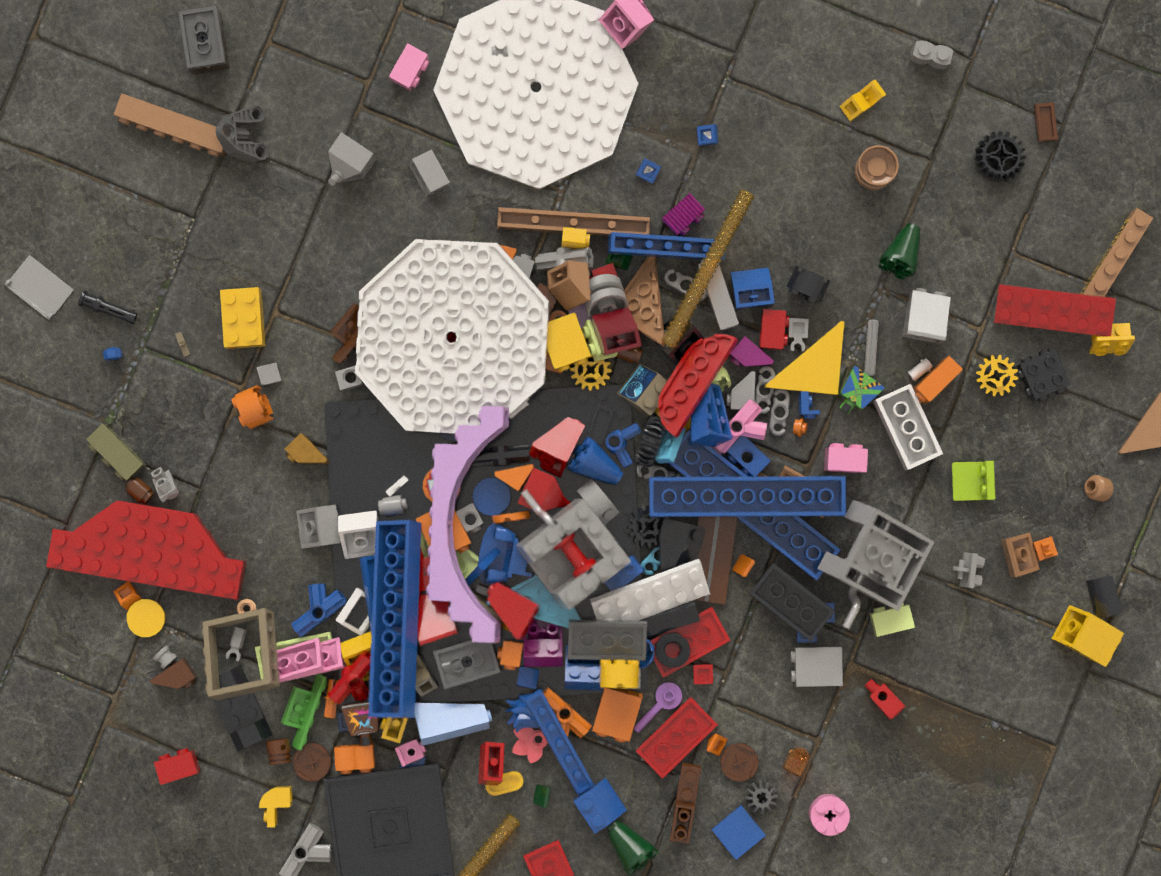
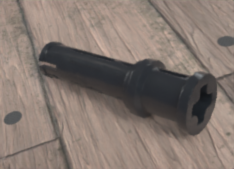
M84 290L79 298L78 306H86L93 309L96 313L104 312L131 324H134L138 313L104 301L102 296L96 297Z

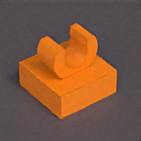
M1052 536L1033 542L1038 561L1058 555Z

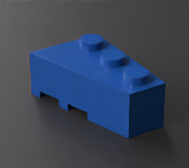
M711 383L691 415L692 442L716 447L733 439L720 385Z

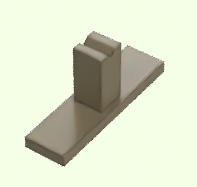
M182 332L176 333L175 336L183 356L191 355Z

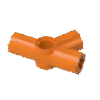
M549 687L545 689L543 694L567 737L570 729L580 738L585 736L592 725ZM562 709L570 711L569 715L565 717L561 716L559 712Z

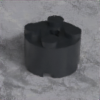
M795 266L786 286L789 288L788 292L799 296L801 293L806 296L805 300L817 304L818 301L821 302L830 284V280L827 279L824 282V277L807 269L799 271V266Z

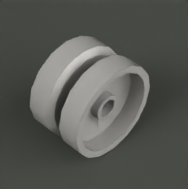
M603 274L589 280L591 300L585 303L589 318L592 315L628 307V300L619 277L612 274Z

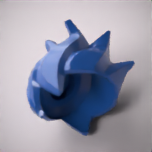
M531 694L519 695V699L514 701L506 700L512 706L506 712L513 713L507 723L508 725L514 723L515 732L522 728H539L524 701V698Z

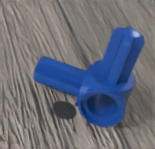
M637 423L622 431L620 429L613 431L606 438V446L610 449L611 453L616 454L622 467H627L633 463L625 446H627V440L641 433ZM612 436L618 437L620 444L612 445L609 441Z

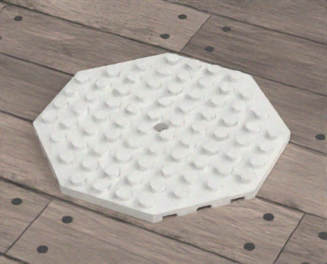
M499 0L459 19L435 84L434 93L469 165L540 190L551 183L566 178L613 155L638 87V81L622 48L598 20L604 14L603 10L576 0ZM507 45L508 57H504L502 54H498V56L492 55V46H496L497 49H503ZM538 82L542 86L539 92L531 90L530 87L533 83Z
M415 239L359 291L360 303L355 373L406 431L455 433L458 425L481 426V422L478 419L481 406L508 407L509 415H511L545 384L549 300L498 243ZM449 332L456 333L457 339L453 343L447 340Z

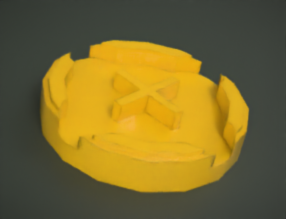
M152 599L136 601L127 612L129 629L140 637L156 635L163 629L166 622L165 611L158 602Z

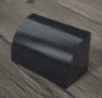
M1108 575L1086 581L1093 612L1096 617L1103 618L1122 614L1113 576Z

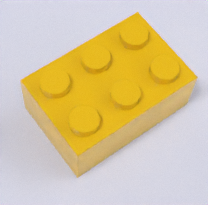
M259 287L220 290L224 348L265 347L262 290Z

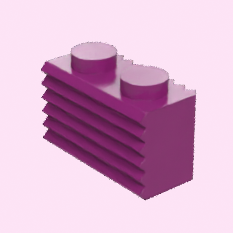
M689 193L661 221L675 236L681 235L683 237L690 230L689 226L693 222L697 224L704 218L703 213L705 209Z

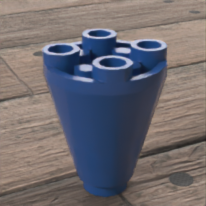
M586 437L582 445L578 444L573 451L575 457L567 465V469L574 473L608 484L616 485L623 475L618 465L590 437Z

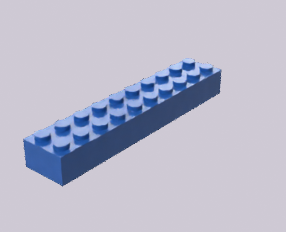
M690 430L683 436L674 462L667 463L684 477H748L710 446L692 442ZM734 516L814 580H818L823 573L817 568L825 553L829 552L837 555L840 552L838 547L799 516Z
M845 476L649 477V517L846 516Z
M411 520L376 521L368 717L415 718L421 548L420 522Z

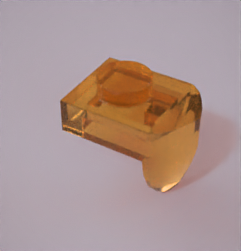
M802 747L791 749L782 769L797 777H801L810 759L809 752Z

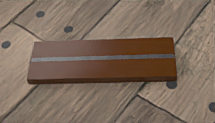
M698 516L697 526L704 527L706 530L696 559H699L710 594L695 599L697 601L718 604L726 603L737 518L734 516Z

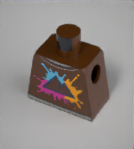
M369 701L342 705V711L350 735H359L361 746L371 745V733L379 731L380 718L368 717Z

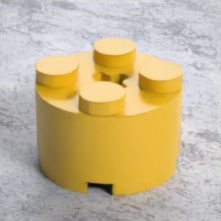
M600 660V687L638 688L639 661L628 660V664H626V660H613L612 664V660Z

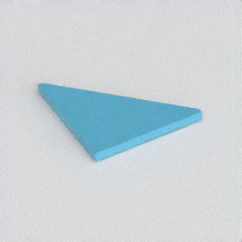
M537 575L511 588L541 605L535 619L569 628V620H581L575 607L568 610L559 606Z

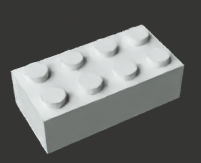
M911 384L873 401L904 470H909L943 454Z

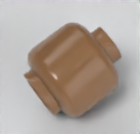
M1100 475L1089 477L1084 487L1087 497L1099 502L1107 501L1112 496L1114 489L1111 480Z

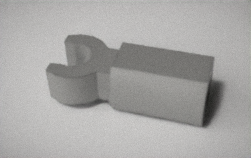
M234 627L230 642L231 649L226 653V659H230L231 653H235L237 655L236 661H240V648H243L247 629Z

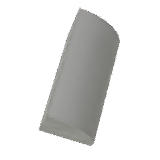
M432 150L413 158L408 164L426 197L439 192L450 184Z

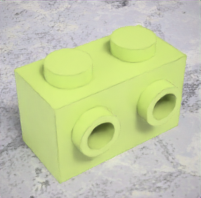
M904 603L899 611L893 608L885 610V606L875 608L873 613H869L874 634L877 637L915 628L910 606L904 605Z

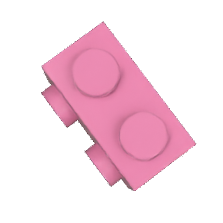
M407 43L389 75L390 80L411 91L412 87L416 88L420 81L419 75L421 71H425L430 63L428 61V54Z

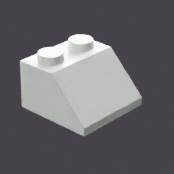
M377 511L338 516V532L345 559L375 555L376 521H379Z

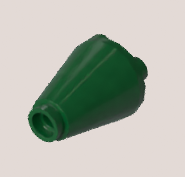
M907 224L906 227H903L881 255L878 267L881 270L894 273L895 277L901 280L914 276L917 270L921 229L914 224Z
M619 820L607 828L608 836L628 876L634 874L638 869H643L648 864L647 860L654 858L659 853L654 845Z

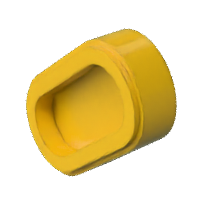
M517 771L503 773L502 783L497 786L485 785L486 791L493 796L517 791L523 785V776Z

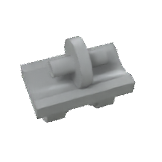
M159 467L151 473L154 478L153 483L162 502L166 501V499H174L178 495V487L169 470L164 472Z
M963 552V560L959 559V567L953 566V570L958 571L959 587L974 588V586L982 585L983 578L980 575H976V568L984 567L985 558L978 556L976 553Z

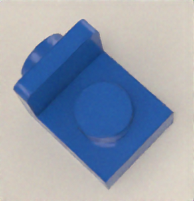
M809 391L799 392V415H804V419H816V415H820V410H809V407H812V396H809Z

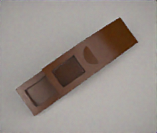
M682 763L670 841L689 844L701 773L700 765Z

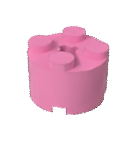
M820 795L809 807V819L812 825L824 835H837L843 832L849 823V809L835 795ZM829 810L833 813L830 819L825 816Z

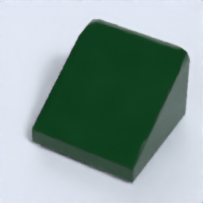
M609 254L606 264L613 263L614 267L628 271L633 256Z
M536 785L533 799L534 804L545 808L548 806L550 786Z

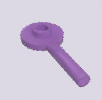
M667 682L657 688L655 694L657 703L634 726L633 729L637 733L662 708L673 709L680 704L682 692L676 684Z

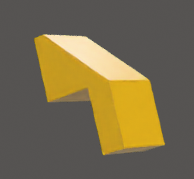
M875 79L839 107L847 118L852 121L886 96V93Z

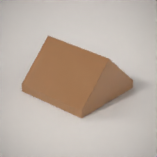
M1030 532L1001 539L1010 577H1019L1040 570Z

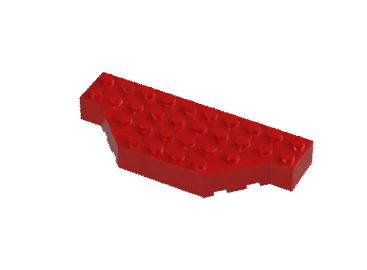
M115 501L74 531L53 529L46 567L237 600L241 596L247 561L227 558L196 513Z

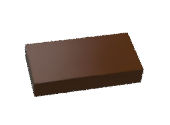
M1054 102L1034 104L1038 143L1057 141L1058 134Z

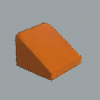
M741 554L732 570L742 577H746L755 562L753 559Z
M127 581L113 591L120 605L126 610H129L136 601L142 600L130 581Z

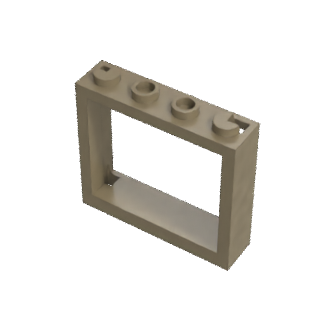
M262 608L203 622V654L206 664L204 672L207 678L206 693L209 698L221 700L280 687L273 611ZM259 619L263 679L220 688L216 629Z

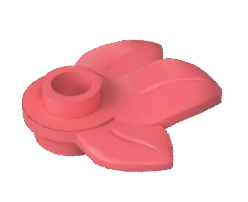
M522 728L515 732L516 729H514L513 732L519 739L515 743L512 752L517 755H527L530 763L538 761L542 756L543 748L548 743L542 731ZM541 736L542 742L537 743L535 737Z

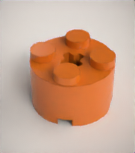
M259 385L239 392L232 398L233 406L240 413L239 421L243 427L247 425L248 428L253 429L273 420V417H270V414H273L270 402L266 394L261 395L259 392L262 389Z

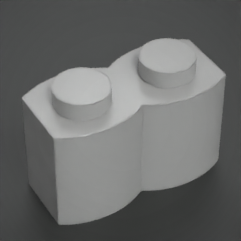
M916 41L912 48L910 60L916 64H929L936 69H947L951 63L953 50L943 45L934 46L928 41Z

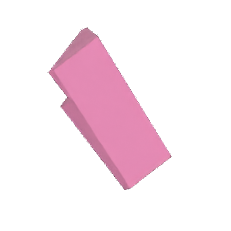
M340 637L324 642L316 638L277 650L279 683L346 667L347 665L342 656Z

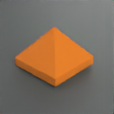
M714 734L708 739L707 751L719 756L728 739Z

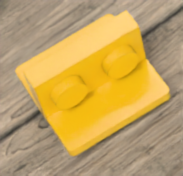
M1130 323L1113 324L1110 337L1091 335L1092 346L1089 349V353L1096 356H1104L1109 353H1114L1115 355L1126 354L1135 341V336H1131Z

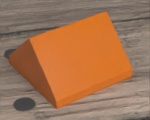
M530 464L494 473L498 479L520 492L529 479L534 466Z

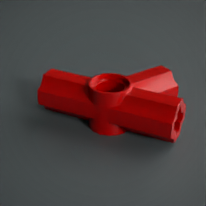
M364 651L353 665H348L342 669L341 679L328 693L329 698L334 703L340 705L350 693L355 701L362 702L367 699L369 690L363 677L370 670V652Z

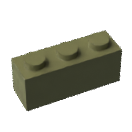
M102 423L86 439L90 443L88 447L94 453L99 452L103 456L101 460L108 467L112 465L117 470L115 474L122 481L124 479L129 481L131 478H134L146 466L107 424Z

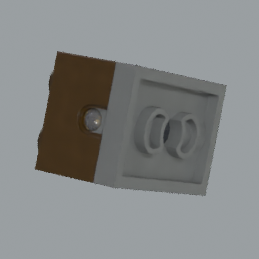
M211 6L178 12L186 65L191 74L230 69L223 32L222 15L218 7Z
M470 640L433 652L444 689L502 671L499 659H497L494 643L472 642Z

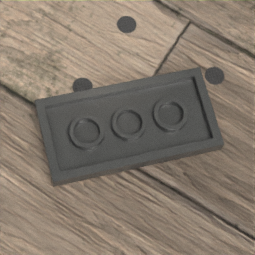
M569 620L568 659L646 661L647 621Z

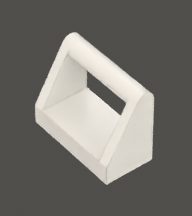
M356 588L336 621L355 633L363 635L370 626L368 615L359 629L346 621L362 596L365 597V591Z

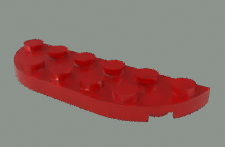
M714 334L712 337L701 338L691 345L681 358L663 387L658 401L661 422L674 437L678 438L738 342L737 338L726 334Z

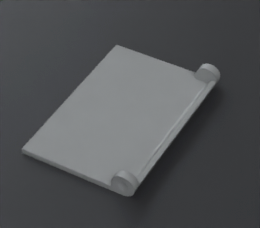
M31 255L26 258L14 275L4 284L48 320L53 318L74 291V289Z

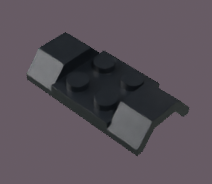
M241 665L219 675L220 688L249 682ZM254 693L221 700L213 699L237 751L273 735Z

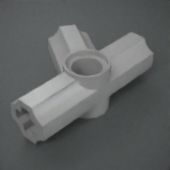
M561 247L556 252L538 254L535 258L537 270L543 272L549 271L568 260L588 263L590 274L593 268L594 256L589 247L573 250Z
M309 823L280 870L279 874L281 876H297L306 861H331V845L317 844L324 833L321 828ZM298 848H303L306 851L305 857L297 855Z

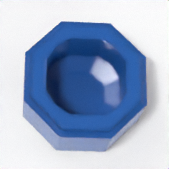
M117 347L105 349L103 351L104 359L106 361L121 359L123 357L122 349Z

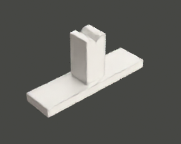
M404 475L385 492L391 496L409 480Z

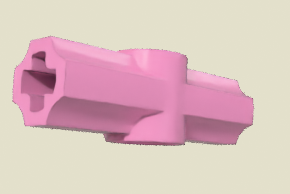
M749 399L729 422L733 439L716 446V448L725 454L739 436L764 440L767 423L753 421L763 409ZM736 421L740 422L742 424V430H734L732 427V423Z

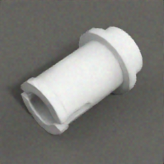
M926 358L924 360L921 359L918 365L908 371V374L914 381L927 371H931L930 369L933 366Z

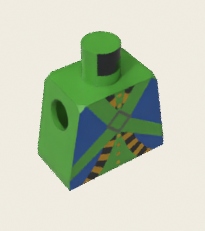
M854 366L839 393L845 399L839 408L846 414H849L854 406L862 410L885 387Z

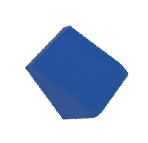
M520 666L517 687L536 689L539 670Z

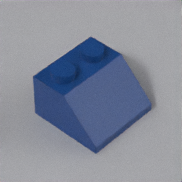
M606 777L573 799V802L595 834L611 824L627 810Z

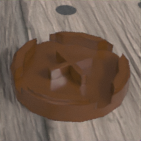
M317 743L305 744L301 751L297 750L293 757L295 773L301 779L308 782L324 778L332 765L328 750L323 745Z
M731 744L721 754V770L732 781H746L752 778L758 770L759 761L757 754L747 744Z

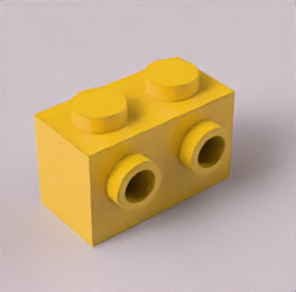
M383 718L380 729L383 730L381 738L400 743L408 718Z

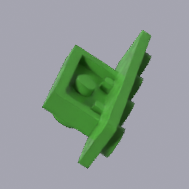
M322 674L316 675L311 691L293 686L281 720L282 724L298 728L292 746L300 751L307 742V733L313 725L315 710L318 709L321 693L326 688V677Z

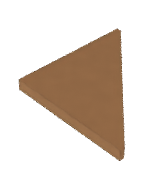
M647 257L624 289V293L638 331L664 347L665 336L656 257Z
M1159 392L1118 453L1122 454L1161 447V392Z

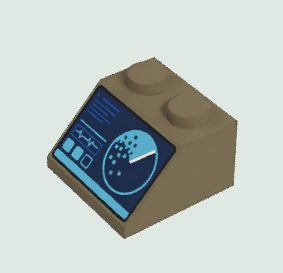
M639 364L616 394L642 415L649 417L658 407L659 397L667 380L657 372Z

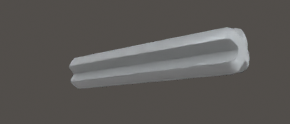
M873 319L868 321L864 373L868 376L875 375L879 321Z

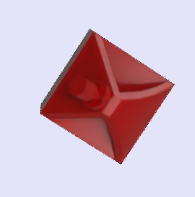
M533 468L524 490L527 489L544 511L557 507L562 508L571 503L563 496L554 476ZM521 495L518 503L532 509Z

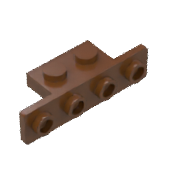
M355 303L330 331L331 334L343 343L332 357L338 364L344 362L349 357V352L357 344L359 306Z

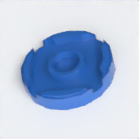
M487 478L479 482L472 496L477 510L487 516L502 514L509 507L511 501L510 489L506 483L497 478Z

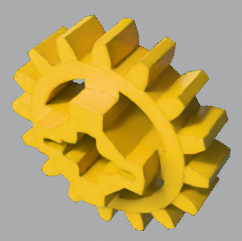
M605 359L584 363L581 365L583 373L580 376L578 374L579 365L574 363L575 368H570V371L575 372V374L571 378H577L575 384L581 383L582 390L586 386H588L589 391L594 386L599 390V384L606 385L604 379L610 380L607 373H611L612 370L607 369V366L611 363L605 362ZM598 364L594 369V375L592 373L586 375L587 366L593 367ZM601 365L604 368L603 376L598 373ZM587 379H594L596 382L587 383L585 381Z
M991 355V361L985 358V365L979 364L982 370L976 372V374L981 375L977 382L983 383L980 386L981 389L987 388L986 394L993 391V396H996L997 392H1000V395L1003 396L1004 390L1011 392L1009 386H1016L1013 380H1018V377L1014 376L1018 369L1012 368L1015 363L1009 364L1008 357L1002 360V355H999L998 359ZM998 363L1006 365L1008 369H1001ZM991 364L992 370L989 374L984 375L986 368ZM995 370H998V373H1006L1000 377V381H997L996 378L988 377L995 374ZM1010 376L1008 384L1004 386L1003 380L1005 377ZM991 381L995 383L997 388L989 386L986 382Z

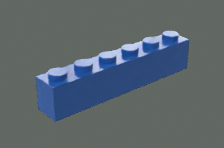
M611 232L608 238V254L691 260L712 258V260L717 259L720 262L725 259L726 240Z

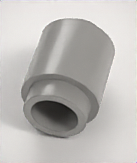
M402 495L386 497L378 501L381 516L389 517L405 514V510L408 509L407 500Z

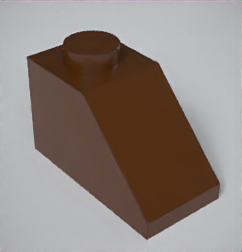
M182 658L154 677L150 682L177 689L185 687L187 689L196 683L194 679L198 676L187 659Z

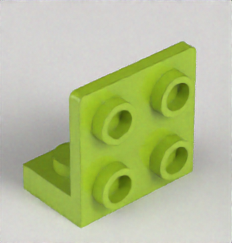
M994 461L953 462V500H995Z

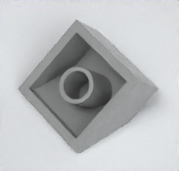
M336 505L296 511L301 549L341 543L338 532Z

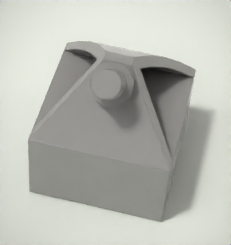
M341 132L328 151L332 168L331 178L328 182L330 185H335L337 182L364 179L377 159L371 151Z

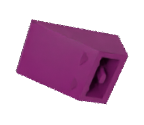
M534 618L523 638L524 667H563L562 626Z

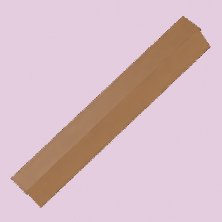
M499 207L497 229L563 233V228L568 227L587 230L586 234L596 236H609L611 232L649 235L650 217Z

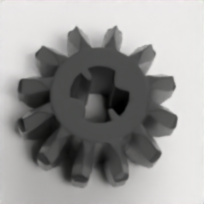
M762 780L758 781L759 787H756L754 782L751 783L754 789H746L751 794L745 796V800H751L747 806L752 807L754 805L753 812L755 813L760 808V813L764 814L765 807L769 812L772 811L769 804L776 806L777 803L772 799L778 798L777 794H771L776 790L775 787L768 789L770 786L769 782H766L763 787ZM761 792H763L766 799L764 801L761 799L762 802H759L757 795L759 793L761 795Z

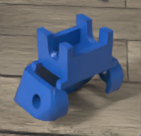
M498 523L491 524L483 536L478 565L494 549L498 548L501 553L479 575L480 581L484 584L505 582L507 578L512 577V574L531 577L532 573L525 572L527 562L515 547L519 539L515 538L514 532Z

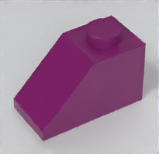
M746 336L729 354L732 357L730 361L737 367L740 365L743 368L770 366L774 362Z

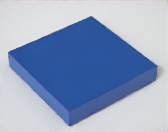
M742 805L712 828V831L736 860L766 836Z

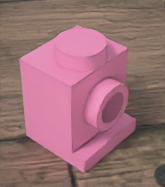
M418 738L395 748L402 767L425 757V745L422 746ZM410 748L415 750L414 755L408 754Z

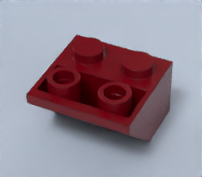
M629 307L591 316L601 354L608 355L641 346L638 327Z

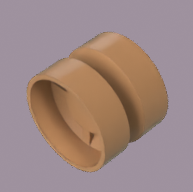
M875 145L867 148L856 161L854 168L856 180L862 187L868 190L885 188L898 172L899 163L897 156L886 146Z

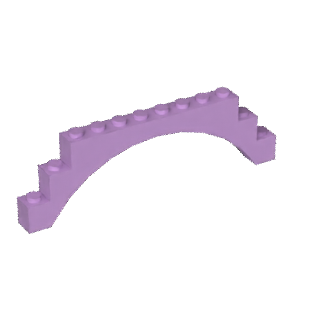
M481 406L478 414L481 426L458 425V429L455 432L457 445L435 444V448L432 451L434 468H432L431 476L434 481L431 488L433 505L430 508L432 526L429 528L431 545L428 548L430 565L428 566L427 574L430 578L427 585V596H429V600L451 601V605L448 607L450 621L473 622V625L470 627L472 642L497 643L500 642L501 622L480 604L468 587L458 564L453 538L455 502L464 476L473 460L483 448L509 427L508 407Z

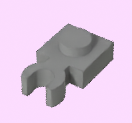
M789 318L788 338H794L790 345L791 351H794L795 344H799L801 352H804L805 344L802 338H808V319Z

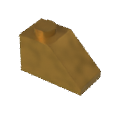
M302 433L285 448L288 452L286 456L293 463L328 464L330 462Z

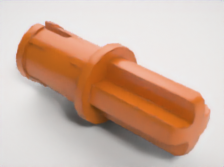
M328 679L326 697L324 696L326 698L324 717L335 718L337 704L329 698L328 693L333 688V682L335 686L339 680Z

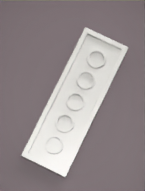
M699 559L594 597L590 599L596 620L639 621L709 595L710 592Z

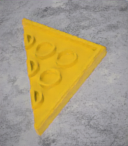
M844 321L839 322L771 381L766 383L765 388L838 395Z

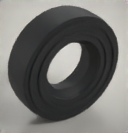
M667 633L658 640L655 653L661 664L666 667L676 668L688 660L690 645L682 635ZM669 643H677L680 647V654L675 658H670L665 653V648Z

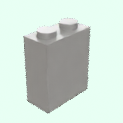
M841 646L794 647V651H791L790 659L791 663H794V671H791V682H795L796 687L843 686Z

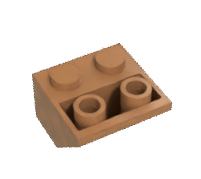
M568 260L547 271L548 290L565 310L569 311L591 300L588 263Z

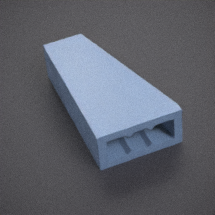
M415 703V720L422 746L490 729L489 722L492 721L490 710H486L484 704Z

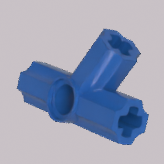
M326 584L308 585L310 609L292 623L293 629L300 637L306 635L320 623L327 621L332 614L346 605L347 600L338 589L327 597ZM321 608L323 615L318 619L316 611Z

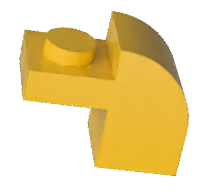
M292 786L274 787L261 798L259 808H267V811H264V822H267V827H276L278 825L277 808L291 807L293 805Z

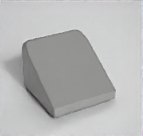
M277 363L256 367L262 386L282 381Z

